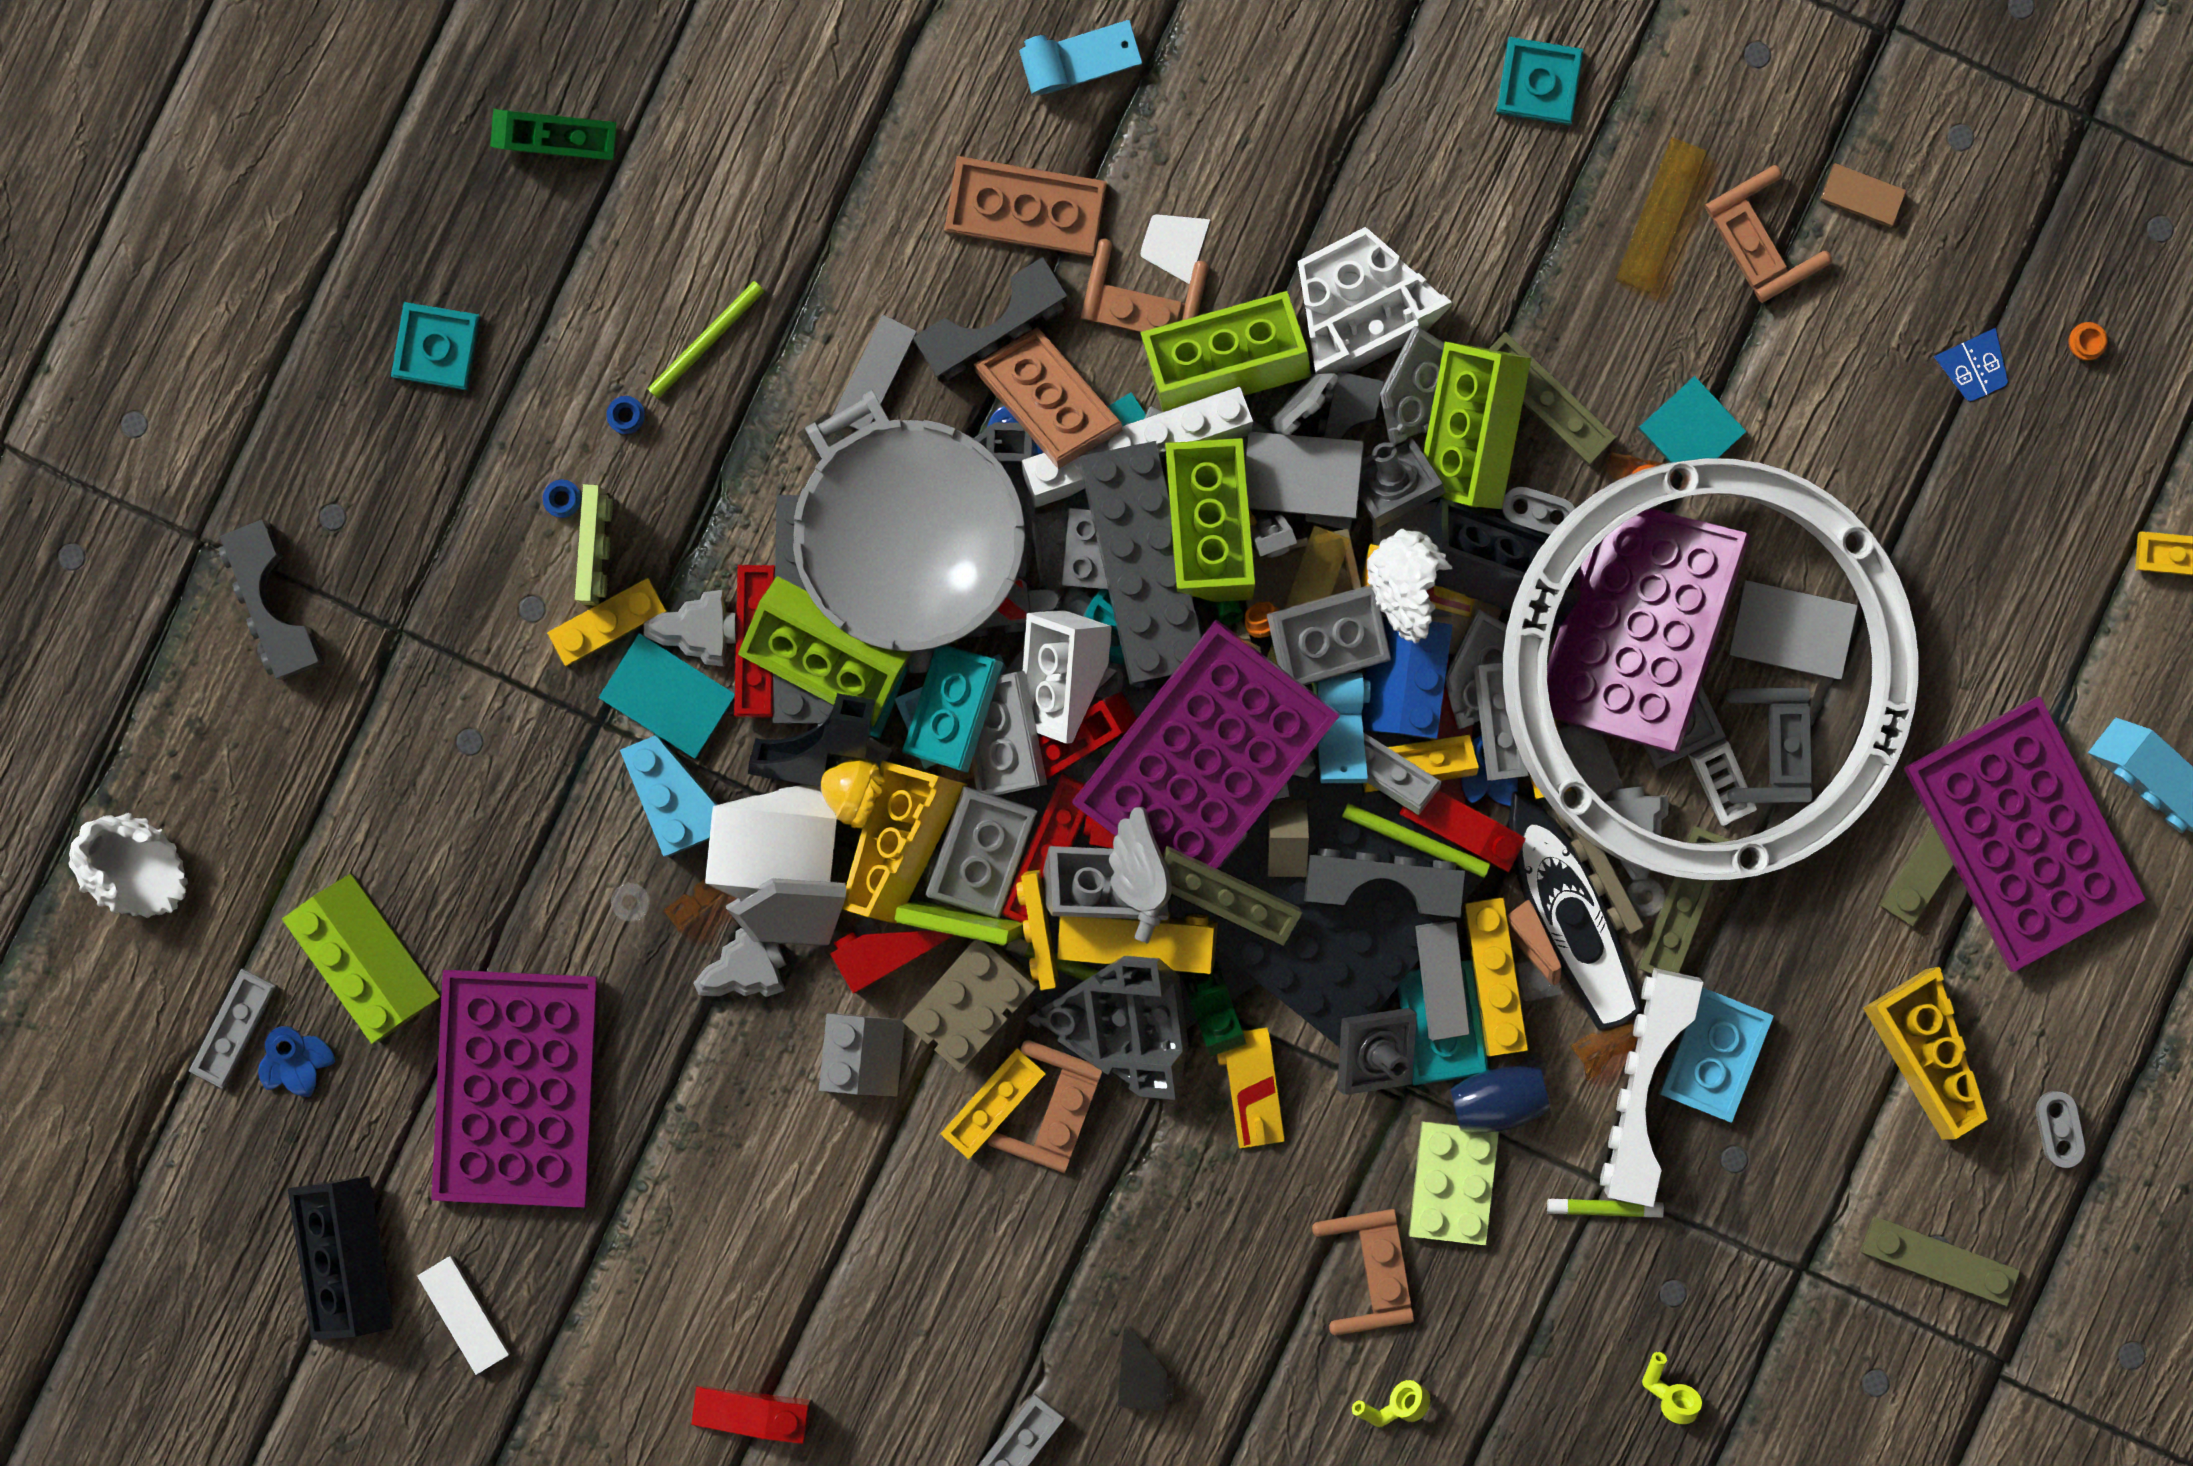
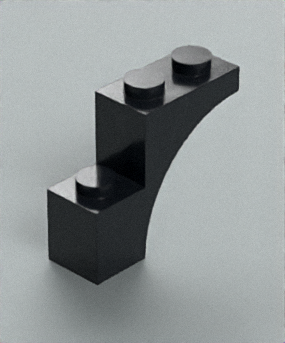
M837 693L835 704L829 715L812 730L786 739L755 738L748 765V774L821 787L822 776L828 770L830 753L846 757L866 758L872 731L875 699Z

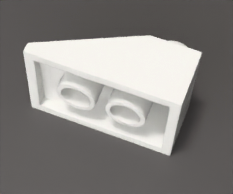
M1065 610L1027 613L1023 671H1025L1037 733L1066 744L1073 742L1109 664L1111 646L1110 625Z

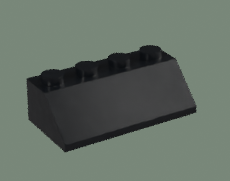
M1441 497L1437 502L1427 535L1432 543L1438 546L1439 552L1446 554L1445 560L1452 566V569L1437 570L1435 586L1443 587L1469 598L1478 599L1498 606L1501 609L1511 611L1526 571L1550 535ZM1579 568L1564 592L1553 626L1560 628L1581 598ZM1542 589L1541 592H1549V590ZM1530 601L1529 607L1534 609V613H1539L1541 606H1538L1536 601Z
M370 1176L345 1178L288 1188L311 1340L358 1337L392 1329V1305L388 1297L386 1267L382 1259L380 1229L376 1220L375 1196L371 1187Z

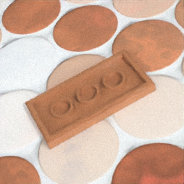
M957 156L944 232L1094 258L1107 181Z
M1038 327L974 364L978 376L1058 469L1123 431L1122 424Z

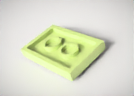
M583 484L575 600L583 605L597 606L600 597L605 598L607 593V575H603L602 559H609L610 537H606L604 530L605 521L611 522L613 512V500L608 498L607 492L599 485Z
M1421 1121L1409 1227L1410 1237L1486 1245L1499 1132L1460 1131L1459 1125Z

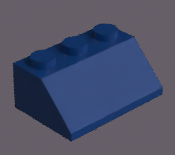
M1382 617L1391 660L1365 668L1364 680L1370 681V702L1363 703L1361 713L1363 731L1435 740L1438 735L1453 624L1432 621L1429 624L1427 638H1421L1419 642L1414 643L1413 641H1406L1404 638H1401L1399 631H1394L1388 617Z

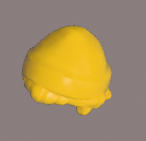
M855 757L828 769L821 779V791L825 802L835 813L837 820L851 825L852 828H862L867 823L875 807L874 800L882 795V788L879 785L885 784V779L880 775L876 762L868 758Z

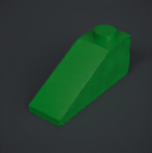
M493 109L490 147L504 150L613 160L617 122Z

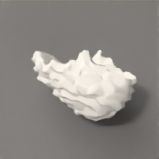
M1400 529L1394 536H1389L1387 539L1380 541L1379 549L1374 550L1367 559L1368 584L1373 586L1372 589L1377 601L1376 607L1380 608L1381 612L1386 613L1394 631H1399V636L1406 641L1416 643L1421 638H1427L1429 624L1432 623L1431 612L1435 610V604L1430 601L1426 590L1435 586L1437 570L1452 569V566L1445 560L1446 554L1439 552L1438 546L1432 543L1428 535H1423L1418 531L1411 532Z
M131 813L118 817H113L112 815L103 816L97 820L86 822L81 826L79 836L71 843L69 853V867L76 875L80 885L79 890L83 893L89 892L97 900V906H109L110 911L113 913H130L132 916L142 915L146 918L155 914L162 915L165 912L172 913L178 907L177 901L185 898V886L188 884V879L184 877L183 861L178 857L179 854L176 853L177 848L174 843L167 840L163 829L157 830L148 824L149 821L146 818H133Z

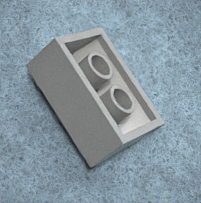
M1049 846L1043 869L1044 904L1052 916L1138 919L1140 911L1122 901L1111 886L1110 881L1114 871L1109 863V857L1114 849ZM1168 902L1159 910L1157 915L1161 920H1168Z

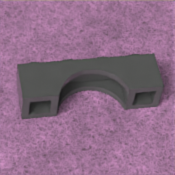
M1043 257L1010 277L1012 285L1011 301L1006 312L995 323L983 328L969 329L958 326L947 318H943L913 337L914 343L938 381L943 377H946L948 381L958 377L967 370L965 364L977 356L980 360L999 350L1000 348L997 344L1006 338L1011 337L1014 341L1032 330L1030 324L1043 316L1044 320L1047 321L1064 310L1062 304L1067 301V295Z
M1339 371L1337 374L1338 382L1331 391L1326 388L1325 402L1330 403L1327 418L1320 416L1315 437L1341 439L1351 429L1359 425L1373 423L1384 381ZM1305 515L1303 520L1304 524L1334 531L1344 529L1350 531L1352 519L1315 515Z
M261 519L219 536L223 546L218 548L220 557L227 569L231 567L237 581L232 583V586L240 604L246 603L251 615V617L246 619L247 625L255 640L260 638L265 651L260 654V657L268 675L274 674L275 679L285 680L325 664L312 629L306 626H294L283 622L275 615L269 605L266 591L267 581L273 568L283 558L270 522Z
M1318 848L1317 855L1308 856L1304 901L1345 905L1351 893L1358 886L1369 880L1385 878L1401 884L1410 892L1419 913L1460 917L1465 871L1456 870V862L1433 860V868L1417 866L1418 858L1395 856L1394 864L1379 862L1380 854L1356 852V860L1340 858L1341 850Z

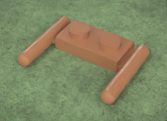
M1776 165L1769 167L1705 204L1707 213L1713 219L1714 225L1761 303L1811 276L1832 262L1831 254L1827 251H1822L1787 271V266L1749 201L1747 202L1746 198L1781 179L1782 170Z
M1108 239L1098 241L1080 319L1140 333L1198 316L1209 269L1206 262H1195L1186 302L1181 303L1176 300L1104 285L1112 242Z
M1026 1040L1021 1046V1052L1024 1055L1062 1068L1034 1146L997 1132H993L988 1137V1144L996 1149L1065 1173L1102 1071L1088 1061Z
M1394 1209L1315 1222L1312 1226V1232L1316 1237L1359 1230L1373 1314L1331 1321L1329 1330L1334 1336L1414 1322Z

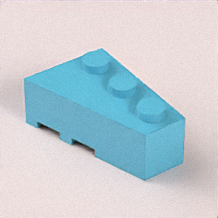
M2115 717L2088 751V754L2110 770L2118 780L2140 794L2139 798L2154 810L2159 809L2167 816L2164 820L2172 828L2180 833H2184L2185 830L2193 832V766L2153 730Z
M654 735L621 749L620 752L663 856L669 857L710 840L713 806L718 804L661 737Z

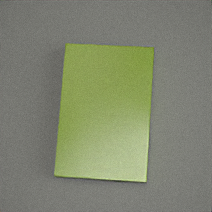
M918 900L898 906L895 914V921L897 923L1000 945L1013 942L1024 934L1023 923L1004 918L997 919L980 913Z

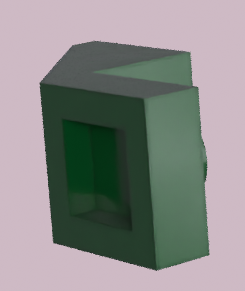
M1215 962L1211 974L1195 972L1181 974L1210 1057L1245 1045L1246 1040L1218 962Z

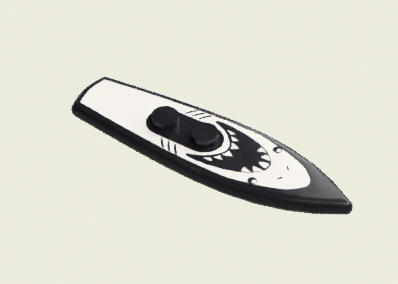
M1514 791L1511 795L1509 829L1526 838L1513 863L1525 901L1530 900L1531 904H1533L1561 963V971L1599 1031H1606L1624 1026L1636 1018L1637 1014L1642 1012L1643 1007L1617 931L1606 912L1608 908L1603 896H1598L1588 877L1592 873L1586 861L1580 862L1571 845V838L1560 825L1536 803L1520 792Z

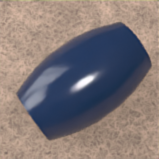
M1513 1066L1488 1070L1471 1076L1450 1089L1460 1131L1478 1133L1499 1132L1532 1122L1550 1111L1541 1068Z

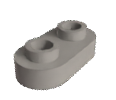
M1516 487L1504 496L1501 511L1507 521L1551 535L1558 525H1554L1550 521V514L1553 511H1558L1563 515L1564 520L1575 507L1566 499L1527 487ZM1522 500L1526 503L1527 510L1524 514H1518L1514 511L1513 504L1515 501Z
M2059 1091L2047 1092L2039 1098L2036 1104V1116L2044 1154L2052 1164L2062 1168H2070L2077 1165L2085 1154V1143L2077 1106L2073 1098L2066 1093ZM2053 1103L2059 1104L2061 1108L2060 1114L2056 1117H2052L2049 1114V1107ZM2065 1140L2068 1143V1151L2060 1155L2057 1152V1145L2060 1141Z

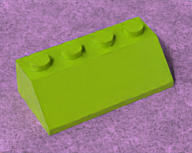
M1288 291L1140 332L1162 412L1237 387L1241 388L1243 396L1311 377L1308 351Z
M1452 342L1444 343L1423 452L1443 483L1446 492L1438 498L1442 497L1473 507L1502 509L1531 358Z
M1243 438L1165 443L1177 592L1213 602L1253 600L1255 578Z
M777 576L758 604L738 655L832 705L835 704L837 693L875 699L872 726H874L895 688L912 651L880 648L850 636L833 624L820 611L807 591Z
M352 874L345 876L315 894L282 918V921L371 1044L383 1040L441 997Z

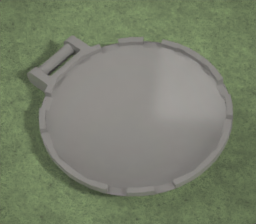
M873 390L862 395L863 400L818 425L814 422L805 427L822 459L816 465V469L810 476L805 488L802 489L795 510L793 551L796 566L804 587L815 605L833 624L850 636L864 643L889 650L919 651L937 648L965 637L980 627L994 614L1009 594L1018 575L1024 552L1025 529L1022 507L1017 491L1005 469L981 443L953 427L928 420L890 421ZM872 413L876 421L829 447L825 438Z

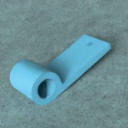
M1130 20L1059 42L1047 40L1046 35L1035 36L1025 40V47L1019 50L1032 96L1052 93L1143 64Z
M1345 673L1314 682L1313 693L1340 714L1339 718L1317 744L1321 783H1367L1368 776L1361 713L1363 703L1370 702V681L1363 680L1362 673Z

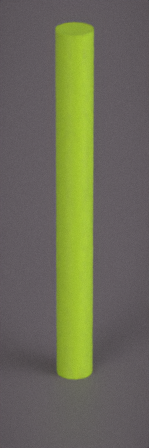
M753 281L647 389L659 399L765 292L763 288Z
M1347 804L1342 815L1345 819L1443 861L1456 862L1457 867L1483 878L1490 866V863L1352 804Z

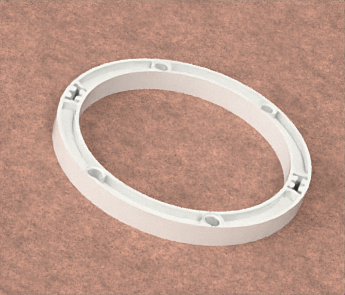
M1705 458L1666 463L1619 479L1588 498L1555 528L1539 549L1526 571L1513 602L1506 629L1503 652V687L1512 735L1522 761L1537 788L1552 808L1574 830L1612 856L1640 868L1683 878L1731 880L1775 871L1810 856L1847 830L1870 806L1896 766L1908 737L1915 711L1918 688V648L1909 602L1900 578L1876 538L1852 511L1828 492L1788 471L1758 462ZM1675 469L1683 477L1682 486L1678 490L1670 482V476ZM1699 494L1738 497L1760 503L1784 514L1814 535L1834 556L1856 591L1865 615L1872 652V684L1865 720L1853 750L1833 781L1813 802L1783 823L1753 836L1719 843H1688L1661 837L1640 828L1604 803L1578 773L1563 747L1551 711L1547 685V656L1555 615L1566 588L1589 553L1608 534L1640 512L1666 501ZM1850 533L1855 536L1857 541L1856 548L1852 553L1848 551L1845 543L1846 537ZM1542 589L1549 590V592H1541V591H1542ZM1530 601H1536V604L1541 606L1539 613H1534V609L1529 607ZM1524 621H1529L1528 624H1537V628L1522 626ZM1885 710L1896 711L1895 716L1893 717V714H1885ZM1883 725L1889 730L1888 737H1886L1885 733L1881 732ZM1877 745V747L1883 748V751L1880 749L1873 748V746ZM1573 787L1577 792V800L1574 805L1568 807L1564 802V793L1568 788ZM1749 848L1752 853V861L1744 868L1741 865L1740 856L1745 849Z

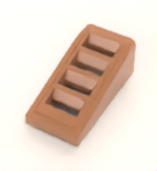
M1527 900L1507 914L1509 936L1550 984L1555 986L1561 979V963L1533 904H1531L1530 900Z

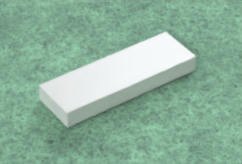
M452 1255L417 1275L475 1375L511 1354Z

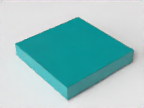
M1508 37L1495 114L1571 126L1584 49Z
M404 302L391 377L468 391L481 316L479 314Z
M1693 376L1637 428L1669 463L1705 458L1717 459L1746 432L1696 376Z

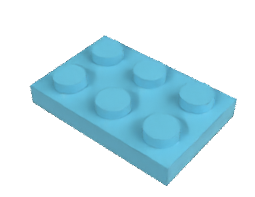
M1702 987L1696 1018L1684 1028L1658 1094L1732 1123L1774 1016Z

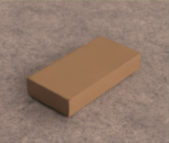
M1835 163L1831 168L1819 201L1892 227L1906 190Z

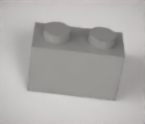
M827 1013L819 1091L857 1095L898 1096L905 1028L903 1020Z

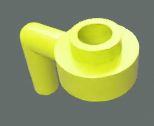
M1655 1352L1643 1377V1386L1662 1400L1661 1410L1666 1418L1677 1424L1692 1423L1696 1420L1702 1406L1700 1395L1690 1386L1684 1384L1668 1386L1661 1381L1660 1377L1667 1362V1357L1661 1352Z
M1406 1380L1394 1388L1390 1396V1405L1380 1411L1359 1400L1353 1404L1352 1412L1354 1415L1379 1428L1398 1417L1407 1422H1415L1427 1413L1430 1406V1394L1425 1387L1415 1381Z

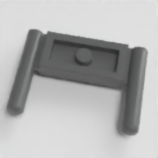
M1730 688L1726 691L1725 698L1730 704L1770 703V707H1768L1770 784H1772V787L1731 788L1727 794L1728 800L1731 803L1811 802L1810 706H1808L1810 694L1808 688Z

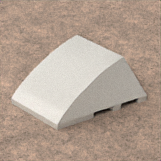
M1366 227L1298 261L1316 374L1355 371L1404 346L1414 326L1427 331L1452 306L1451 300L1444 294H1439L1426 282V279L1421 274H1416L1400 260L1399 255Z
M801 784L713 806L705 883L737 899L744 900L759 891V886L772 878L830 882L837 819L835 813L825 802L821 787Z

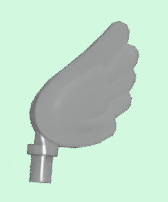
M1135 807L1131 811L1130 819H1122L1118 824V835L1115 836L1113 841L1114 851L1109 857V863L1114 871L1110 883L1122 901L1140 911L1138 916L1140 923L1134 938L1149 943L1155 926H1159L1161 918L1157 916L1159 910L1167 904L1171 897L1172 884L1168 868L1154 838L1147 810L1144 807Z

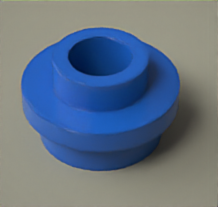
M621 396L614 399L608 406L607 421L616 432L632 434L642 427L645 420V410L637 399L631 396ZM624 409H631L633 412V418L629 422H622L619 418L620 412Z
M563 479L555 480L545 488L543 504L551 515L558 518H566L572 516L579 509L581 493L572 482ZM561 492H566L569 495V502L564 506H559L556 503V496Z

